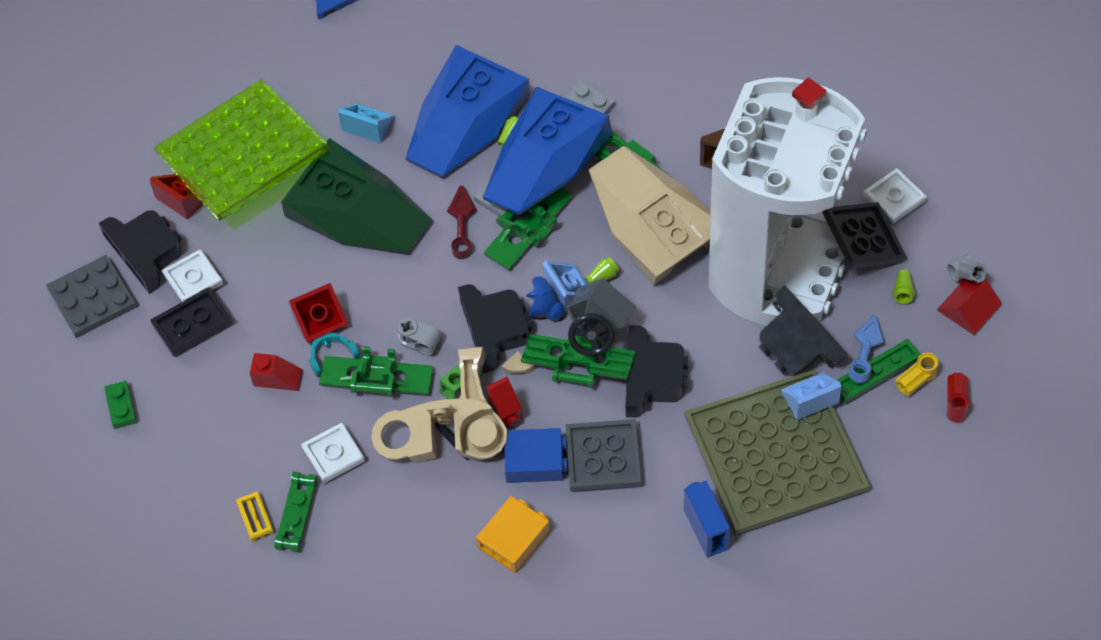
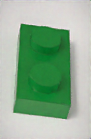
M127 380L104 386L113 428L117 429L136 424Z

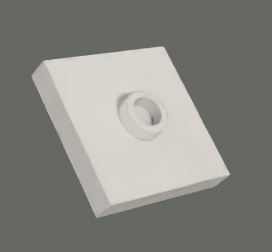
M898 168L863 192V196L870 203L879 202L884 214L892 224L913 211L927 199V196Z
M201 249L162 270L164 277L181 302L208 287L214 290L223 285L221 277Z
M343 423L301 444L302 449L323 483L365 462L364 456Z

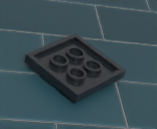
M879 202L836 206L822 212L850 269L902 263L907 258Z

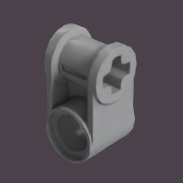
M403 318L397 324L398 342L402 346L419 351L424 355L433 354L442 337V332L438 328L418 322L412 318Z

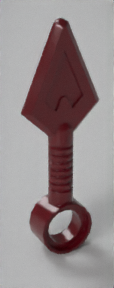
M463 185L459 186L447 209V212L457 219V238L451 244L452 254L457 259H466L472 253L471 241L466 238V219L476 211ZM461 244L466 245L468 247L465 251H458L455 249L458 245Z

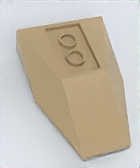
M622 146L589 169L590 177L612 235L653 286L671 274L675 265L699 248L710 246L711 211L682 183L635 152Z

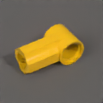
M932 353L921 354L914 365L895 379V385L903 395L910 396L924 383L934 380L938 371L937 357ZM923 366H930V367H932V368H931V369H925V368H923Z

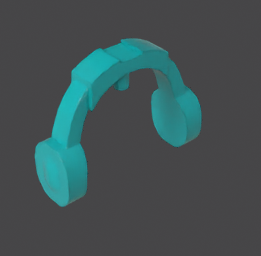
M328 333L315 339L312 342L311 359H309L310 367L316 376L321 375L320 367L316 361V353L321 346L325 345V347H328L330 342L344 344L353 358H359L360 354L353 340L349 341L336 333Z

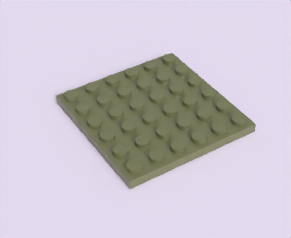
M816 369L685 411L686 421L735 535L869 491L870 489L866 476L833 406L797 420L781 392L783 388L818 375Z

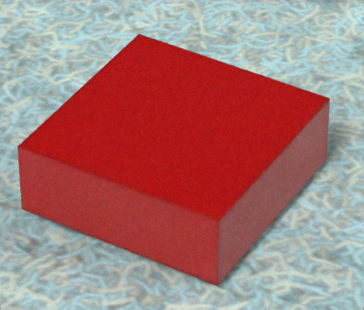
M808 77L792 91V97L808 109H811L826 96L827 90Z

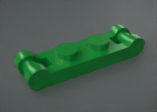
M301 472L292 473L291 485L278 535L275 538V549L283 550V548H289L293 552L300 551L317 485V475L309 474L305 476L301 475ZM300 484L307 485L306 490L299 489ZM287 535L294 536L292 539L286 538Z

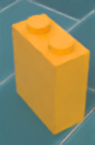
M510 496L477 535V548L513 573H516L550 532L549 520L542 512L538 511L536 513L530 509L524 500H517Z

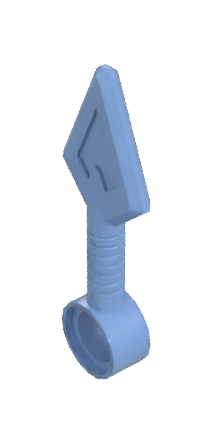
M872 316L854 333L856 339L862 344L858 360H854L850 365L849 377L858 383L866 382L870 377L871 366L867 361L871 347L884 343L876 316ZM854 369H863L866 373L859 374Z

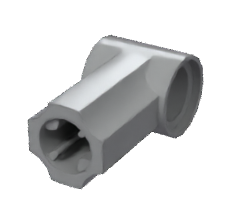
M970 254L964 255L947 265L951 278L956 282L967 279L980 283L985 280V276L988 273L986 265L976 262Z

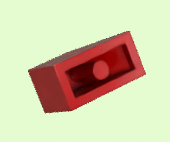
M254 353L249 373L255 387L298 391L303 370L277 355Z
M506 376L487 386L486 389L488 404L507 429L508 427L517 426L523 420V414L513 387Z

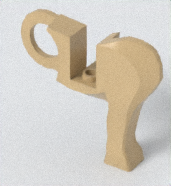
M483 347L458 349L461 371V396L459 399L431 401L402 411L394 410L385 413L377 420L373 427L371 438L373 446L380 456L388 460H400L409 457V459L416 463L436 459L435 423L438 422V424L445 425L452 423V421H454L455 449L460 456L485 460L493 458L501 452L507 440V429L485 399L480 380V369L484 364L486 356ZM403 422L410 429V439L402 448L390 449L383 444L382 433L390 423Z

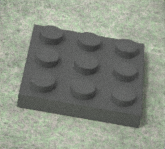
M107 255L46 284L48 291L75 338L137 308Z
M636 419L565 424L570 491L641 486Z

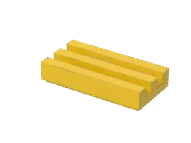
M258 491L236 499L251 542L256 541V538L259 537L260 539L265 538L267 534H274ZM256 498L267 527L265 529H262L251 501L252 499ZM244 502H247L257 531L254 533L242 504Z

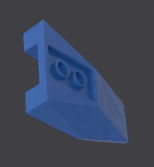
M455 45L422 104L406 160L442 178L499 137L506 120L517 113L530 95L529 78Z
M536 87L503 144L484 192L483 200L520 215L564 186L580 173L611 136L612 129L609 115Z

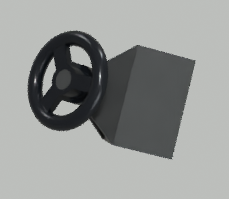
M604 278L579 287L566 307L573 321L568 331V339L575 351L585 356H597L606 352L614 341L615 331L624 328L636 306ZM608 333L606 342L599 347L598 337ZM575 335L584 337L589 341L592 349L581 347L577 343Z

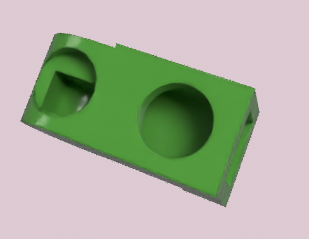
M459 364L440 379L439 393L447 399H459L461 396V371ZM480 369V378H481V376H482V374H483V369Z

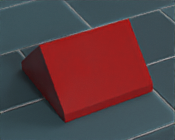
M179 174L153 176L150 178L155 198L187 220L210 196Z
M964 279L938 307L937 311L975 336L1002 306V302L986 279L980 283Z
M331 283L289 300L294 321L306 342L348 325Z

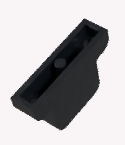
M148 210L126 224H123L114 217H108L98 223L105 239L149 294L160 287V277L162 276L160 269L181 256L182 252L179 243L182 242L180 235L176 230L172 232L166 217H160L156 211Z
M466 284L459 286V299L475 348L483 347L486 352L484 364L482 365L483 374L494 371L499 365V360H501L500 352L526 345L529 338L528 331L533 330L530 318H525L524 312H526L524 300L519 299L517 293L510 289L481 296L480 290L474 285Z
M786 285L777 291L775 302L772 305L780 314L761 330L759 336L761 345L759 349L766 357L771 355L776 361L774 365L782 374L786 372L791 376L798 375L818 357L827 365L839 364L847 357L848 353Z
M629 325L628 350L636 351L626 384L625 411L626 417L637 418L647 409V402H678L681 400L683 390H687L688 376H683V370H688V356H684V348L681 344L650 342V335L647 334V330L644 327Z

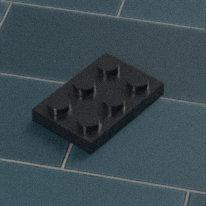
M210 287L150 319L152 326L172 356L181 353L232 324L230 316Z

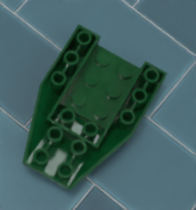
M330 138L281 201L286 218L340 244L404 254L410 253L432 222L431 218L386 175Z

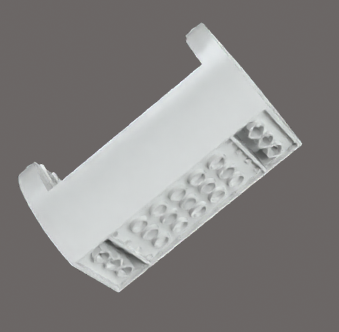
M765 78L745 83L712 158L708 287L717 300L727 309L742 318L763 325H768L780 314L772 303L775 302L777 291L784 285L818 322H821L823 314H828L831 306L830 296H835L837 292V278H842L845 265L843 263L845 257L822 212L823 210L833 208L835 201L842 199L845 186H842L844 180L849 181L852 172L850 164L852 161H857L860 148H857L859 142L864 143L867 129H864L865 118L861 112L844 96L827 87L822 86L827 90L826 96L811 109H808L793 98L792 91L804 81L794 78Z

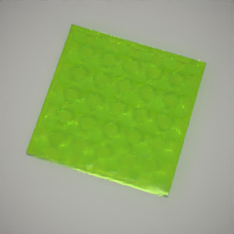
M262 79L154 147L162 160L219 221L329 151L327 143Z

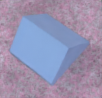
M553 261L543 262V276L553 288L552 290L557 302L563 304L564 313L566 314L568 313L566 307L578 288L587 283L575 264Z
M822 372L783 388L781 392L794 416L799 420L838 404L841 384Z

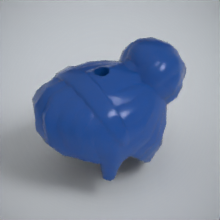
M541 276L534 277L532 280L534 289L526 295L534 299L528 317H547L552 321L559 320L564 314L563 304L556 301L553 288L545 278Z

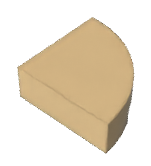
M517 351L502 365V370L508 374H526L534 370V364L521 362L522 354Z

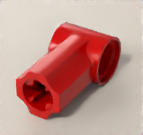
M953 373L947 377L946 415L950 421L960 423L967 418L968 376L963 375V373Z

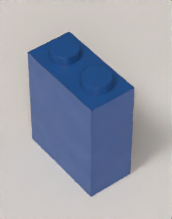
M561 428L507 430V440L505 443L506 483L563 481V472H567V458H562V451H567L566 437L561 436Z
M707 480L691 483L684 489V512L706 557L709 558L729 550L730 527Z

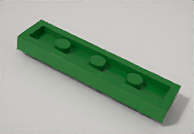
M909 339L904 340L868 361L871 366V372L866 382L858 383L850 379L849 373L837 379L841 384L840 399L844 404L848 403L915 364L921 354ZM854 369L856 373H866L863 369Z

